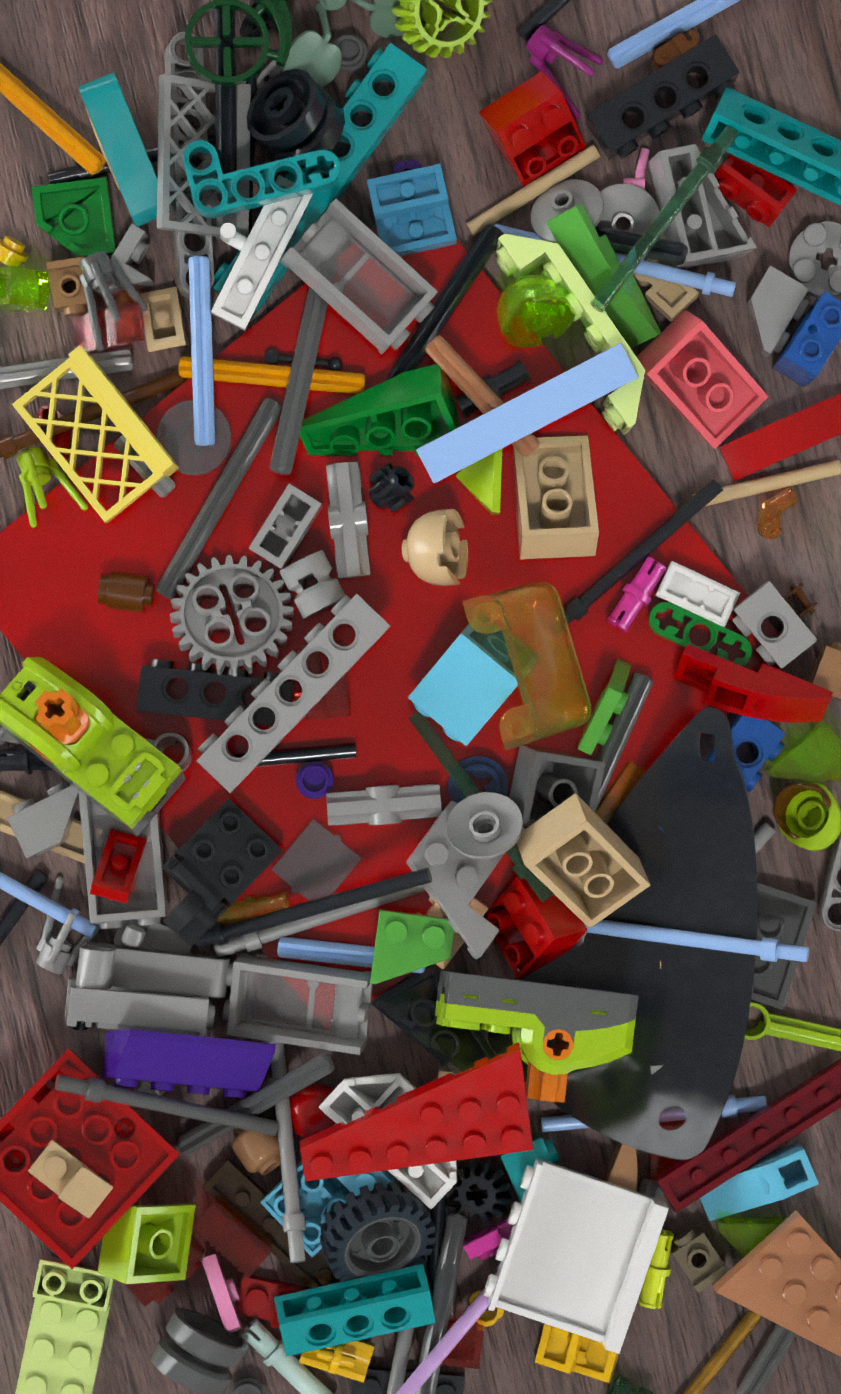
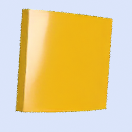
M544 1323L534 1363L568 1374L576 1372L610 1383L613 1379L619 1354L606 1350L601 1342Z

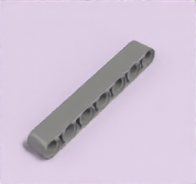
M185 32L176 34L165 49V74L204 80L193 70L189 61L181 60L175 54V46L184 45ZM193 33L191 34V37H198ZM192 48L196 60L204 68L203 48ZM171 86V99L180 110L189 99L182 98L178 94L176 86ZM204 95L200 99L206 106V96ZM194 105L184 114L187 121L193 123L196 131L206 122ZM177 122L171 126L170 137L179 148L189 137L181 134ZM207 130L200 136L206 142H208ZM200 152L193 154L190 158L196 162L197 167L205 160ZM175 160L170 165V176L179 186L186 179V174L182 171L177 160ZM189 185L182 191L185 196H191ZM202 194L199 198L200 201L204 198ZM175 198L171 202L172 221L180 222L187 215V212ZM208 203L205 207L211 208V205ZM201 216L208 226H212L211 218ZM173 231L175 284L180 295L190 299L189 286L185 279L186 273L189 272L188 260L190 257L206 256L209 258L211 287L213 285L212 236L195 234L202 243L201 250L195 252L187 249L184 244V236L188 233Z

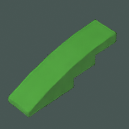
M583 203L546 221L556 242L567 255L630 348L661 334L629 265L624 268L621 267L606 234L601 237L598 236Z

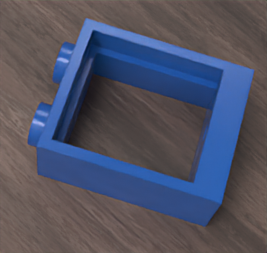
M824 292L810 306L772 368L803 388L813 381L841 339V301Z

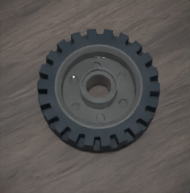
M382 1182L374 1183L372 1191L369 1190L367 1185L360 1187V1195L358 1196L350 1192L345 1195L347 1203L339 1200L334 1205L335 1212L329 1211L325 1216L326 1223L321 1225L322 1235H320V1243L324 1256L336 1279H340L341 1282L414 1265H424L426 1262L424 1255H431L433 1251L431 1244H435L436 1241L435 1226L425 1204L405 1185L399 1188L398 1184L389 1182L387 1188H385Z

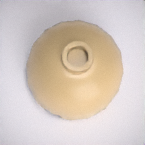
M455 509L436 510L422 515L414 521L408 532L407 539L402 542V555L405 562H409L411 569L418 578L432 585L460 584L458 579H464L466 576L468 543L467 539L460 541L458 528L465 527L461 516Z

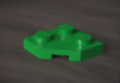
M106 177L31 187L36 225L77 257L84 256L85 258L101 251H106L107 255L114 254L117 248L109 185Z

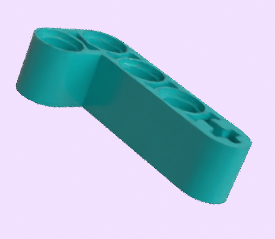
M112 72L78 86L135 226L139 227L156 220L157 175L115 73Z
M203 140L194 141L185 148L183 154L184 170L194 207L201 216L206 218H218L327 190L337 182L340 173V162L337 156L328 150H317L226 174L222 173L218 154L215 147L209 142ZM197 152L207 153L212 160L211 165L204 170L195 169L189 162L191 156ZM317 162H323L325 167L332 168L329 170L327 178L322 179L320 173L310 174L307 177L308 184L303 185V172L300 166H305V173L316 170ZM285 170L291 172L296 178L294 186L289 189L279 187L274 180L278 172ZM244 180H251L257 184L259 192L252 198H244L238 193L237 186ZM208 189L217 191L222 197L220 204L214 208L205 207L199 200L200 195Z

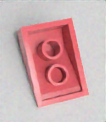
M684 310L637 356V359L645 369L644 378L714 449L769 397L700 318L687 310Z

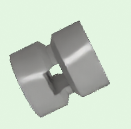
M323 550L300 559L280 571L288 590L297 593L294 602L303 619L337 604L345 596L338 579L330 578L329 576L332 567ZM314 575L318 583L308 588L305 579Z

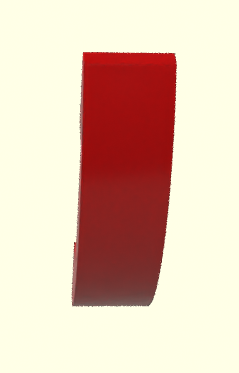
M841 393L719 447L733 481L735 482L813 446L840 436Z

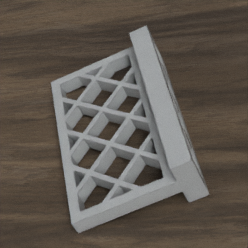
M170 74L160 75L157 229L214 236L216 240H221V226L225 223H231L235 226L237 232L249 236V210L216 218V227L208 226L182 192L188 186L187 178L178 186L170 176V165L175 160L184 170L183 153L190 143L202 140L200 136L209 127L215 134V113L212 115L200 99L207 92L215 93V84L205 80ZM244 83L236 85L237 171L250 168V131L247 129L246 116L250 106L251 85ZM171 86L180 87L189 99L180 110L171 99ZM193 105L206 121L197 131L193 129L184 117V114ZM176 122L189 137L179 148L170 137L171 126ZM200 152L205 160L196 169L204 170L211 165L212 160L207 153ZM244 180L237 186L238 193L244 198H249V180ZM208 189L202 193L204 198L200 202L204 206L209 203L214 208L220 204L222 197L217 191ZM175 198L187 212V215L180 222L169 220V204Z

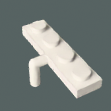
M280 175L276 180V184L283 189H289L295 184ZM313 193L263 206L248 237L237 232L235 226L231 223H225L221 226V240L241 252L211 310V314L245 331Z

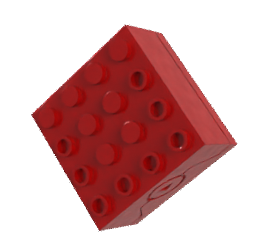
M68 1048L0 1120V1202L66 1265L73 1269L180 1153L132 1106L107 1100H101L100 1103L84 1100L83 1095L55 1090L58 1074L87 1080L88 1077L102 1079L71 1048ZM52 1139L113 1186V1189L90 1218H87L59 1199L55 1192L28 1172Z

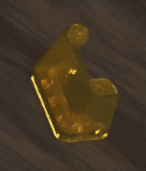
M544 581L533 582L462 601L467 620L475 631L488 634L502 630L524 705L506 711L501 717L499 724L505 750L575 729L587 722L591 714V703L560 596L554 586Z

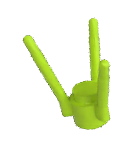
M31 447L25 449L17 456L16 461L21 471L19 479L23 486L27 514L32 528L37 526L31 486H33L40 508L45 509L47 503L42 486L50 481L51 474L56 476L82 510L88 509V504L62 472L57 461L53 458H47L44 449L41 447Z

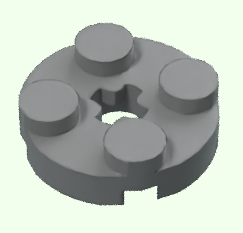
M823 221L810 224L795 238L790 246L787 260L789 271L792 273L794 280L809 288L806 294L819 298L824 292L829 293L833 297L841 294V224ZM828 250L832 252V257L836 259V265H829L827 270L821 268V262L816 260V255L823 254Z

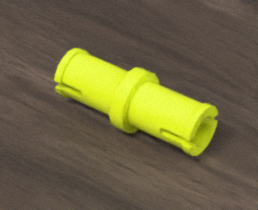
M661 1230L640 1292V1298L638 1299V1304L646 1308H662L665 1280L671 1273V1266L668 1263L672 1240L674 1239V1233L668 1230Z

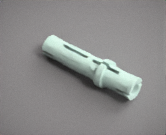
M257 1318L250 1322V1328L246 1326L241 1332L240 1336L264 1357L262 1362L267 1367L272 1365L301 1394H334L303 1364L299 1363V1360L294 1355L286 1357L283 1340L276 1339Z

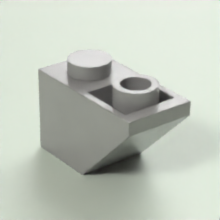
M771 265L763 274L746 303L759 355L767 358L772 351L777 353L781 351L790 336V333L785 331L787 325L792 318L798 321L810 302L804 299L809 290L808 287Z
M67 781L47 790L49 797L37 803L31 798L14 806L15 814L7 817L26 859H33L65 843L79 804L78 789L73 785L69 786Z

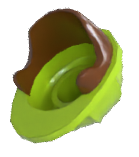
M815 781L793 783L783 788L774 800L772 812L779 830L795 845L810 851H818L829 847L841 832V810L834 795L826 786Z

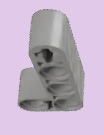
M84 942L79 949L75 985L91 989H110L111 986L207 997H226V975L230 959L227 957L218 958L215 955L143 947L132 949L125 945Z

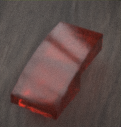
M139 302L117 306L121 317L119 322L113 320L108 308L97 310L104 350L125 347L145 340L143 332L144 323L140 314ZM89 313L71 318L76 348L80 345L89 354L99 352L96 349Z

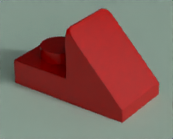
M111 829L91 884L90 894L127 904L130 894H133L147 838Z
M243 1273L239 1291L240 1300H237L236 1310L240 1315L271 1321V1328H280L274 1297L310 1288Z

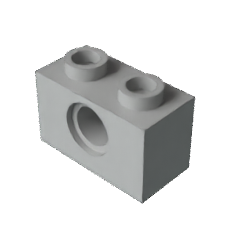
M768 580L733 608L737 616L732 621L745 637L751 633L761 644L756 651L769 666L776 662L781 669L817 641L812 632ZM776 616L781 620L782 630L776 637H766L761 631V624L765 618Z

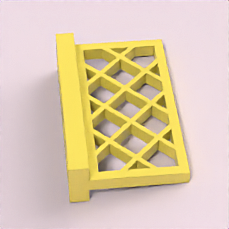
M79 345L68 354L70 358L12 405L103 521L108 523L165 476L169 477L180 467L89 352ZM70 370L79 379L77 396L58 394L59 379ZM52 385L51 393L44 392ZM85 388L93 397L84 396ZM37 397L50 398L48 420L33 418L25 406ZM57 399L77 401L74 422L55 420ZM83 402L98 403L103 409L101 425L81 423ZM108 417L112 420L116 427L107 426ZM39 424L47 425L46 433L39 426ZM54 426L74 428L71 449L57 448L52 442ZM80 428L100 430L98 452L78 450ZM106 431L123 434L126 438L124 455L104 453ZM131 446L134 448V450L138 453L139 456L130 455ZM62 453L71 454L70 464L62 455ZM77 455L97 457L95 479L80 477L75 471ZM103 458L123 460L121 481L101 479ZM130 461L145 462L153 472L141 484L127 482ZM85 483L94 484L93 493ZM100 484L120 486L119 502L109 510H106L98 500ZM127 487L135 488L129 494L126 495Z

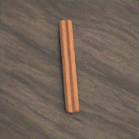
M442 336L435 337L426 346V353L483 414L504 404ZM531 433L511 444L523 457H528L539 447L540 442Z

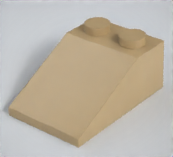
M588 435L537 438L540 445L528 457H523L513 446L516 521L520 559L595 556L599 528Z

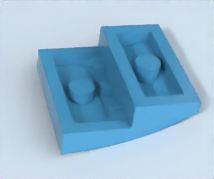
M441 164L367 180L378 236L397 255L401 257L457 244Z

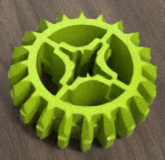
M398 0L400 5L394 7L391 11L393 15L401 17L394 26L397 30L404 32L401 38L404 42L412 44L413 50L419 53L425 52L427 56L432 58L437 57L438 54L444 58H451L452 51L458 54L464 53V42L470 45L476 44L473 35L476 31L479 33L486 32L480 23L482 18L487 19L491 17L490 13L484 10V6L493 1L464 0L462 8L461 0H438L451 10L449 13L439 7L440 5L433 0ZM420 2L423 6L421 17L419 14ZM456 21L449 30L438 34L439 30L443 31L447 24Z

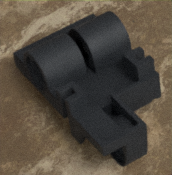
M229 798L174 854V857L171 856L162 866L189 893L163 922L190 948L227 910L221 902L229 908L283 851Z

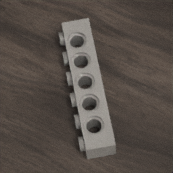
M358 594L352 599L345 595L331 610L335 617L325 627L319 622L304 638L309 644L299 654L292 650L277 666L282 672L273 682L266 678L251 693L255 700L245 710L239 706L224 721L229 726L219 738L213 733L198 748L202 755L197 762L229 793L234 791L391 627ZM342 624L352 626L356 633L354 642L345 647L339 646L334 640V631ZM314 652H323L328 657L329 666L322 674H314L308 669L307 660ZM290 679L298 681L302 687V695L295 702H288L281 695V686ZM262 707L270 708L275 714V723L268 730L259 728L254 720L256 711ZM234 735H241L248 741L249 749L243 757H235L228 750V742Z

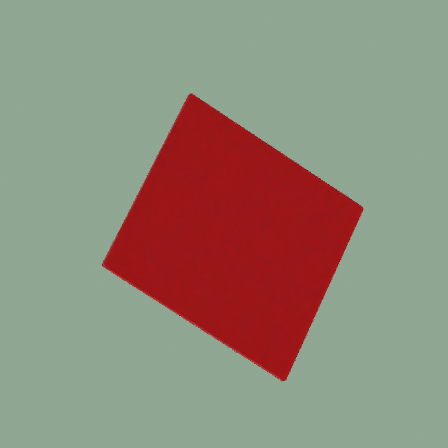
M375 226L371 231L378 236L377 227ZM457 240L456 245L401 256V258L438 291L430 300L434 305L468 252ZM355 244L351 245L333 260L336 263L333 284L339 283L364 256V253ZM370 258L343 286L342 291L351 302L382 330L388 326L413 298ZM481 270L439 335L451 345L482 380L483 376L487 374L493 376L516 363L519 359L521 360L531 381L503 395L502 402L506 403L565 371L483 270ZM306 283L213 359L268 364L264 359V354L269 349H274L279 354L294 355L309 286ZM328 304L317 358L329 360L332 357H339L343 363L339 371L364 374L365 391L388 380L387 374L421 323L413 319L406 327L411 333L397 350L389 346L381 355L378 352L379 349ZM426 353L416 369L437 363ZM278 361L274 365L291 367L292 363ZM314 367V369L330 370L329 367ZM446 374L453 391V396L463 393ZM189 378L141 417L146 426L180 467L169 476L176 485L172 492L162 498L150 488L111 521L105 523L73 481L67 477L88 504L87 510H82L60 483L45 495L47 503L45 509H41L38 502L34 504L37 526L35 528L30 526L26 511L0 532V630L24 660L27 657H43L87 688L117 718L144 739L156 740L165 733H177L187 741L192 749V761L189 767L183 771L186 780L160 809L161 827L179 849L229 798L283 850L228 908L237 921H241L412 872L406 861L438 817L402 820V823L369 825L368 822L339 826L328 825L326 795L319 799H310L302 795L296 786L297 772L301 766L308 762L256 767L233 792L229 793L197 762L202 755L198 748L213 733L219 738L229 727L224 720L136 711L141 665L151 666V659L174 661L173 669L188 670L189 663L202 664V657L194 662L189 661V653L192 648L184 651L179 649V642L182 638H174L172 629L177 624L171 623L170 614L177 611L172 608V599L159 594L156 591V587L265 398H271L283 407L287 389L285 387L214 381L215 444L211 446H198L194 442L192 378ZM309 390L303 420L357 394ZM454 398L460 426L483 415L478 409L469 414L468 417H465ZM591 403L532 432V434L536 438L588 435L599 528L595 556L520 559L512 444L502 448L500 514L491 515L457 479L456 475L461 470L433 483L420 456H415V451H392V456H380V451H358L354 456L309 455L301 437H299L291 474H277L270 470V463L280 421L279 416L189 572L198 577L197 565L199 563L207 570L211 569L213 557L218 560L220 565H225L227 555H231L233 564H239L241 558L246 556L248 567H252L259 560L261 561L262 574L269 569L274 570L272 583L282 580L283 578L280 574L282 569L249 549L251 543L289 483L322 503L323 508L287 566L323 550L332 567L329 576L330 578L338 579L345 595L352 599L358 594L391 626L273 749L281 750L356 743L357 758L318 761L327 765L332 771L334 781L329 793L366 790V787L382 785L410 787L414 785L439 784L441 810L443 811L447 804L451 802L448 792L450 773L460 761L466 758L484 756L497 762L503 768L508 779V798L520 744L554 749L596 760L602 747L601 744L597 743L592 755L578 750V746L598 699L611 678L617 659H621L631 664L623 692L626 693L635 673H642L652 678L653 685L595 812L601 818L628 796L651 765L701 710L708 707L719 709L704 703L708 692L674 678L685 648L656 635L649 628L648 614L650 610L659 603L667 602L655 596L665 573L650 594V603L648 606L643 605L628 628L627 633L619 630L618 624L614 627L606 620L624 595L622 589L626 583L631 584L644 564L645 559L587 608L589 613L578 622L576 620L572 621L553 639L543 629L549 621L564 609V603L574 595L576 597L581 595L678 510ZM122 433L105 446L104 453L120 454L114 447V443L123 435ZM92 457L76 470L77 474L80 477L95 479L97 457ZM103 458L101 479L121 481L123 460ZM358 462L362 485V502L365 501L369 535L366 538L371 575L339 579L335 560L334 539H331L328 506L330 505L326 465ZM129 463L127 482L141 484L145 480ZM388 463H391L393 468L396 466L405 468L414 479V488L410 491L414 500L395 513H392L390 508H378L369 497V487L374 483L368 477ZM85 483L93 493L94 484ZM100 484L98 500L106 510H109L119 502L120 486ZM127 487L126 495L129 494L135 488ZM455 509L463 520L465 528H458L460 541L467 539L468 566L465 578L458 579L460 582L458 585L442 586L427 583L418 578L411 569L409 562H405L403 558V540L407 539L408 532L414 521L428 512ZM688 522L648 555V557L655 559V564L659 562L668 568L670 562L673 561L739 592L740 595L735 606L748 596ZM111 571L148 576V583L155 586L152 606H145L144 612L138 613L107 609L105 604H98V587L101 574L110 575ZM314 575L305 579L308 588L318 583ZM185 579L182 585L188 587V584ZM284 582V589L281 593H290L291 602L286 606L293 607L294 617L287 619L292 622V632H282L287 636L288 643L286 646L275 644L279 650V656L275 658L266 654V667L261 666L257 661L253 662V671L249 674V677L264 679V672L281 673L282 671L277 666L292 650L299 654L309 644L304 638L319 622L325 627L335 617L331 612L335 605L303 619L294 602L297 593L289 591ZM221 586L219 590L225 600L226 615H229L238 644L243 645L245 641L238 627V616H235L233 613L227 588ZM246 587L240 588L235 592V595L240 598H248L254 591ZM208 598L202 600L198 605L203 609H212L218 602ZM666 609L664 613L657 612L655 618L660 621L659 628L664 630L668 625L679 629L675 637L681 639L682 630L690 621V618L683 616V623H679L671 618V610ZM732 610L724 628L745 637L732 621L737 616ZM481 611L538 659L514 691L469 744L465 746L460 741H454L448 737L443 731V727L434 719L419 713L414 707V703L408 697L472 619ZM765 618L761 624L762 633L769 638L776 637L779 633L768 619ZM253 621L246 626L251 632H260L266 627L265 624L259 621ZM342 624L334 631V640L339 646H349L355 640L356 633L350 625ZM696 624L689 631V639L692 644L701 647L708 643L710 632L706 626ZM217 632L210 637L212 642L218 644L224 643L229 639V636L223 632ZM718 632L717 641L709 652L715 655L716 648H720L728 653L727 660L731 662L736 657L742 658L744 652L739 650L740 643L735 641L733 645H726L720 642L724 634ZM751 633L745 638L751 645L752 654L750 660L743 667L758 673L762 663H767L756 651L761 644ZM323 652L312 653L307 660L308 669L314 674L324 673L329 666L328 657ZM776 662L771 666V667H774V668H776V669L782 670V669L776 664ZM212 663L211 673L217 674L216 664ZM244 665L239 666V669H245ZM225 666L224 671L222 672V674L226 675L227 666ZM177 677L170 682L169 693L173 698L180 700L187 695L189 686L186 680ZM294 679L287 680L286 682H294L292 702H295L302 695V687ZM217 681L212 682L206 690L208 700L214 704L221 703L226 697L225 686ZM250 686L245 690L243 698L247 706L255 700L251 693L257 686ZM719 709L720 711H722V712L725 714V716H726L728 713H730V712H728V711ZM613 713L611 718L609 719V724L613 723V720L616 716L615 713ZM256 724L259 728L264 730H268L272 727L267 725ZM234 735L230 738L228 750L231 754L248 752L249 744L245 737ZM177 741L176 745L168 746L163 752L165 756L176 764L185 755L182 743ZM471 772L467 773L470 777L471 786L463 795L467 796L475 792H486L484 786L493 777L490 775L479 780ZM508 850L478 890L475 897L490 908L517 876L532 872L524 865L522 859ZM424 891L285 937L375 947L380 909L413 914L419 912L425 915L433 904L428 901L430 896ZM279 939L262 944L263 948H261L264 954L271 959L359 972L372 971L370 967L279 957L277 954ZM410 973L373 984L372 1001L374 998L392 989ZM284 977L308 1006L310 995L309 980ZM320 982V985L316 988L314 1015L327 1030H332L336 984Z

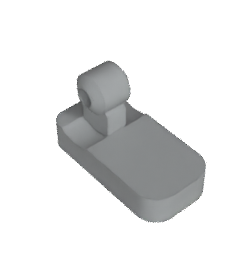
M138 919L123 920V927L118 928L114 937V944L125 945L132 949L143 947L190 953L192 949L164 923L139 926Z

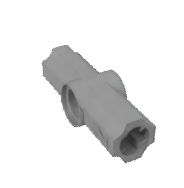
M358 462L326 465L330 499L328 518L331 539H334L338 578L369 576L371 574L366 538L369 535L366 504L365 501L362 502V485Z
M439 784L414 785L410 787L382 785L366 787V790L326 793L328 825L339 826L367 822L369 825L402 823V820L439 817L442 813Z

